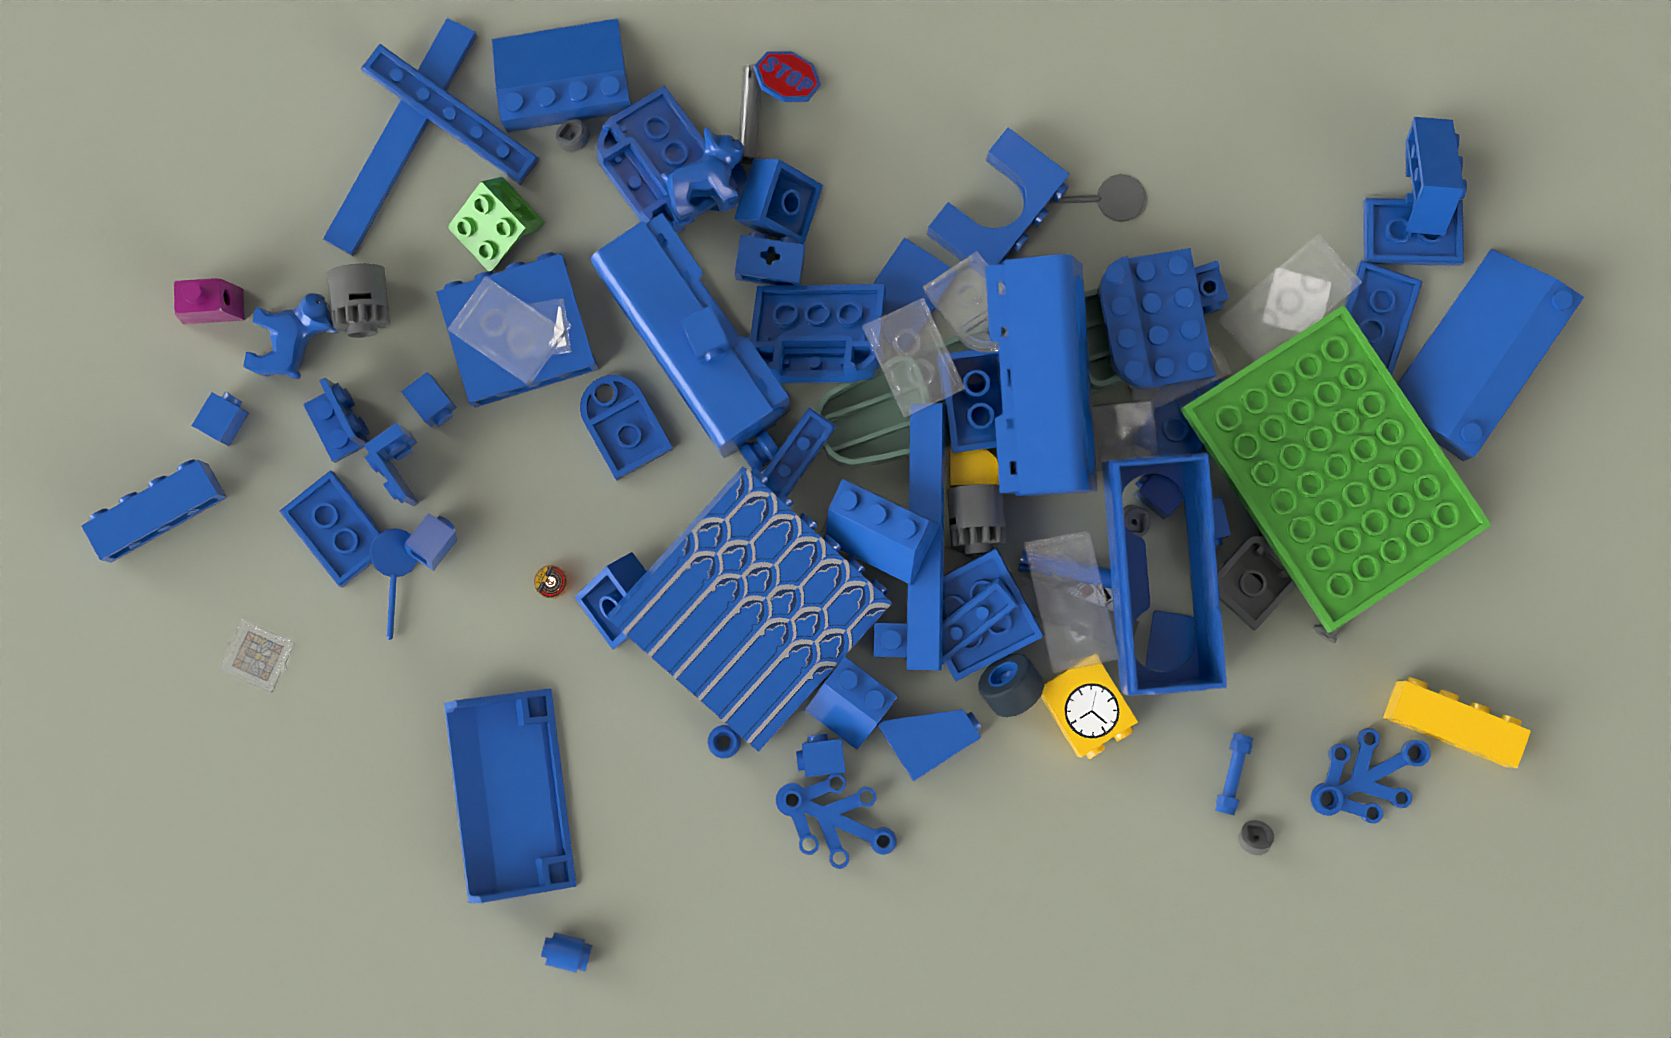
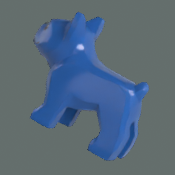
M708 127L704 128L705 139L702 140L704 147L702 158L697 162L674 170L671 174L667 172L662 173V179L667 185L671 201L670 209L680 227L694 222L693 214L696 211L694 206L689 203L691 196H711L721 212L736 207L738 194L735 189L730 187L729 183L734 166L744 156V146L741 141L731 135H716Z
M309 293L300 301L296 308L280 311L275 314L266 309L256 307L252 322L270 330L273 351L264 356L246 352L243 367L263 376L282 375L299 379L301 374L298 370L302 366L309 339L321 332L339 333V331H336V328H333L330 306L325 301V297L321 294Z

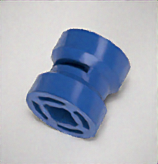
M766 430L757 435V443H745L738 448L750 468L753 469L755 467L760 472L765 469V465L771 462L779 451V448Z

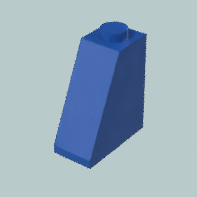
M963 709L884 720L877 724L913 781L980 739L981 736L977 731L982 729L972 712L966 714Z

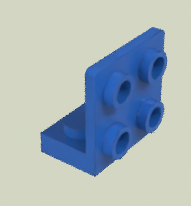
M323 378L320 380V384L325 393L303 405L330 459L336 463L365 448L363 445L368 442L366 435L370 434L363 419L361 417L357 418L351 407L355 406V403L346 388L342 389L338 382L334 384L327 378Z
M395 423L363 445L369 453L365 456V459L376 473L380 472L387 479V482L383 485L394 500L398 499L401 503L406 502L415 506L419 501L391 460L394 458L400 460L413 451L412 446L418 442L409 430Z

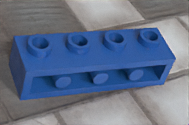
M195 459L188 460L177 467L178 471L169 477L160 476L148 483L149 488L140 493L133 492L123 496L118 501L120 504L108 510L105 508L93 513L89 517L90 521L81 526L99 560L112 563L226 499L227 497L209 464L200 460L195 461Z

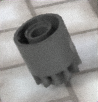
M358 263L342 265L328 270L333 328H336V331L345 330L349 337L363 338L377 335V328H386V325H390L385 268L383 266Z
M998 484L967 485L947 489L951 547L964 548L965 555H983L994 549V546L1007 543L1004 493H1000Z

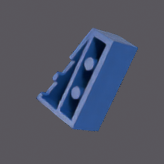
M1414 117L1406 138V177H1411L1412 193L1406 194V204L1412 205L1409 221L1406 222V232L1445 235L1459 200L1464 199L1466 195L1467 181L1462 179L1461 173L1463 157L1458 154L1460 137L1459 134L1455 133L1453 120Z

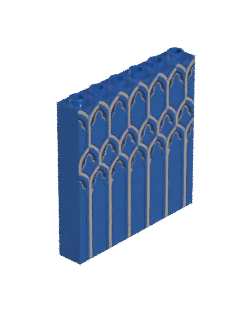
M742 466L610 611L607 617L619 630L759 752L887 610L892 602L885 596L889 591L874 578L869 582L862 575L865 570L862 565L851 556L846 560L838 553L842 547L827 534L822 538L814 531L818 525L804 512L798 516L790 509L793 502L780 490L774 494L765 486L769 480L754 467L749 471Z

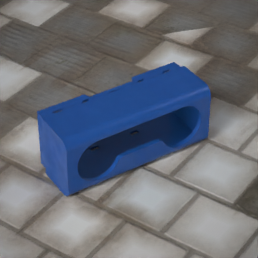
M663 213L646 224L644 221H641L592 255L590 261L598 276L723 458L737 452L738 448L743 444L750 443L756 439L757 435L762 431H768L774 427L783 415L791 411L789 396L749 338L738 335L700 280L703 271ZM712 305L730 349L725 350V356L716 361L707 363L706 360L699 362L680 318Z
M1058 254L1004 260L1003 264L985 266L990 341L999 344L1003 414L995 418L1000 493L1016 494V496L1025 497L1098 492L1083 264L1073 255ZM998 282H1002V295H999ZM1005 327V337H1002L1001 328ZM1008 371H1009L1010 386H1009V384H1008ZM1007 419H1014V429H1008ZM1011 461L1014 463V475H1011Z
M1208 453L1102 462L1120 691L1130 696L1227 688ZM1144 474H1159L1172 480L1180 489L1185 504L1195 645L1188 660L1180 667L1170 671L1151 670L1142 665L1134 654L1132 627L1136 619L1149 609L1150 592L1146 543L1143 538L1133 534L1124 524L1122 493L1133 479Z

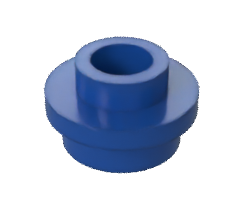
M728 725L714 728L708 736L709 750L719 758L732 757L738 752L741 745L740 735ZM722 735L728 736L731 740L730 746L727 748H721L718 744V740Z

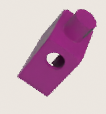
M219 278L174 281L175 315L182 324L245 321L244 289ZM225 296H228V303H227V305H226V303H225V301H224V297H225Z

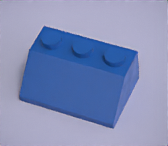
M842 479L828 508L826 534L842 547L841 551L912 585L940 524L864 487Z

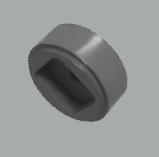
M571 119L564 122L556 133L557 142L567 152H575L582 149L590 138L588 128L579 119Z
M1135 504L1123 507L1125 526L1138 537L1144 536L1151 526L1149 512Z
M1252 820L1243 825L1238 840L1246 852L1253 855H1263L1270 850L1274 841V833L1266 823Z

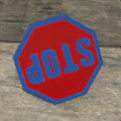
M792 51L766 52L754 66L760 88L782 102H808L821 86L814 64Z

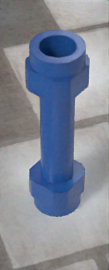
M1233 733L1229 749L1233 750L1223 793L1217 796L1215 811L1235 816L1239 804V799H1235L1245 756L1246 754H1251L1252 737Z

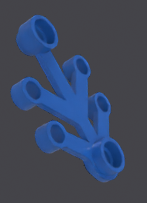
M1363 729L1357 736L1360 747L1351 778L1340 785L1344 763L1350 760L1351 751L1344 744H1334L1330 747L1328 755L1331 762L1324 783L1315 786L1310 795L1311 805L1319 814L1331 816L1342 810L1360 816L1367 823H1378L1383 817V810L1379 805L1374 803L1364 805L1345 798L1357 791L1390 801L1393 806L1398 808H1406L1411 804L1412 795L1409 790L1405 788L1394 789L1375 782L1406 765H1425L1431 757L1429 746L1422 740H1409L1403 744L1400 753L1368 769L1374 748L1380 742V736L1374 729ZM1368 732L1374 737L1370 745L1364 742V735ZM1413 746L1418 750V756L1415 759L1409 756V749ZM1337 748H1342L1345 752L1342 760H1338L1335 757V750ZM1326 792L1332 797V801L1328 805H1324L1321 800L1322 795ZM1398 792L1405 794L1406 799L1402 804L1396 801ZM1370 807L1376 809L1377 815L1374 819L1367 817V810Z
M831 774L827 780L806 788L796 783H788L782 786L776 795V805L781 813L792 817L800 838L799 848L802 853L806 855L814 854L819 847L817 837L810 832L805 813L818 819L830 851V863L837 869L847 866L849 854L842 848L835 827L870 842L872 849L878 854H889L895 849L897 839L891 829L880 827L874 830L841 815V813L860 806H872L876 802L877 795L871 787H862L856 794L821 806L810 800L830 791L832 793L842 792L846 787V779L842 774ZM840 777L843 781L842 787L840 789L831 788V778ZM865 790L871 791L873 794V799L869 803H863L860 799V794ZM793 793L798 796L799 802L796 806H789L786 803L788 794ZM881 835H886L890 839L889 845L885 848L877 844V839ZM806 838H811L815 841L816 845L813 850L808 851L803 848L802 843ZM836 852L845 854L846 860L843 864L839 865L833 861V855Z

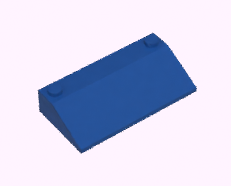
M1493 249L1489 250L1397 383L1436 443L1462 461L1475 457L1584 297L1555 277Z
M551 688L460 699L444 703L468 903H486L577 887Z

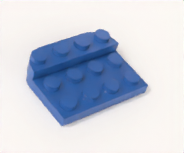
M664 85L614 115L603 124L597 142V159L603 171L640 221H644L646 224L663 213L676 233L685 229V225L680 227L672 215L670 209L671 201L667 185L662 179V173L667 172L671 174L676 169L700 160L704 154L702 142L704 138ZM731 176L729 185L738 192L739 186ZM691 196L689 202L696 211L693 214L694 219L717 205L711 196Z
M1191 248L1134 258L1125 256L1109 265L1100 280L1097 296L1101 301L1112 358L1110 364L1114 374H1117L1125 383L1142 390L1214 378L1215 370Z
M885 284L757 286L750 341L779 383H850L869 380L875 376L876 369L880 365L883 356L881 341L887 292Z

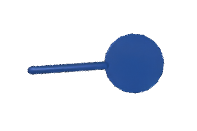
M397 528L387 529L378 534L370 548L371 562L375 569L381 574L390 577L387 622L388 640L393 638L397 577L411 572L418 562L406 553L404 543L411 534Z

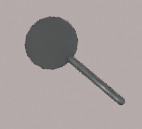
M1118 174L1110 176L1102 183L1098 190V195L1062 197L1058 202L1052 199L1049 204L1098 202L1099 208L1105 216L1114 221L1123 222L1133 219L1140 213L1144 206L1145 194L1143 187L1136 179L1129 175Z

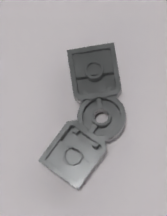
M1261 531L1259 536H1251L1245 539L1217 571L1220 601L1253 631L1257 630L1296 587L1293 579Z

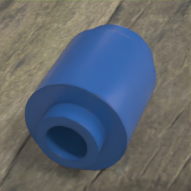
M554 932L552 938H545L541 957L547 958L545 964L547 966L577 973V970L586 971L592 945L585 943V939Z

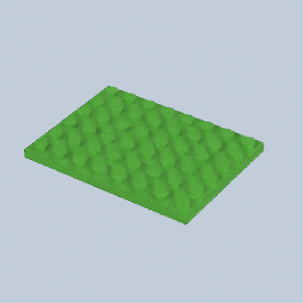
M1345 305L1180 409L1328 633L1333 632L1492 526Z

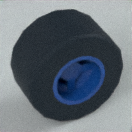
M1014 653L990 664L981 674L978 688L979 693L990 708L998 716L1007 718L1017 716L1031 708L1041 697L1044 682L1042 676L1025 655Z

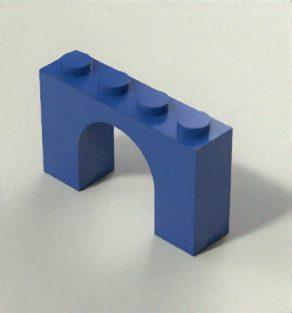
M1007 127L988 151L986 161L1013 181L1019 188L1023 198V212L1007 226L988 228L977 224L948 202L928 226L927 235L985 280V266L1003 264L1013 249L1019 252L1030 237L1026 232L1033 224L1038 227L1049 213L1045 208L1053 199L1058 202L1069 188L1065 184L1069 173L1009 127Z

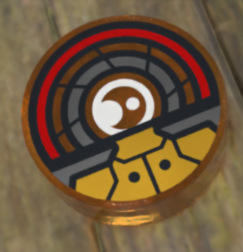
M553 565L541 568L534 579L537 592L549 599L562 596L569 584L567 574L561 568Z

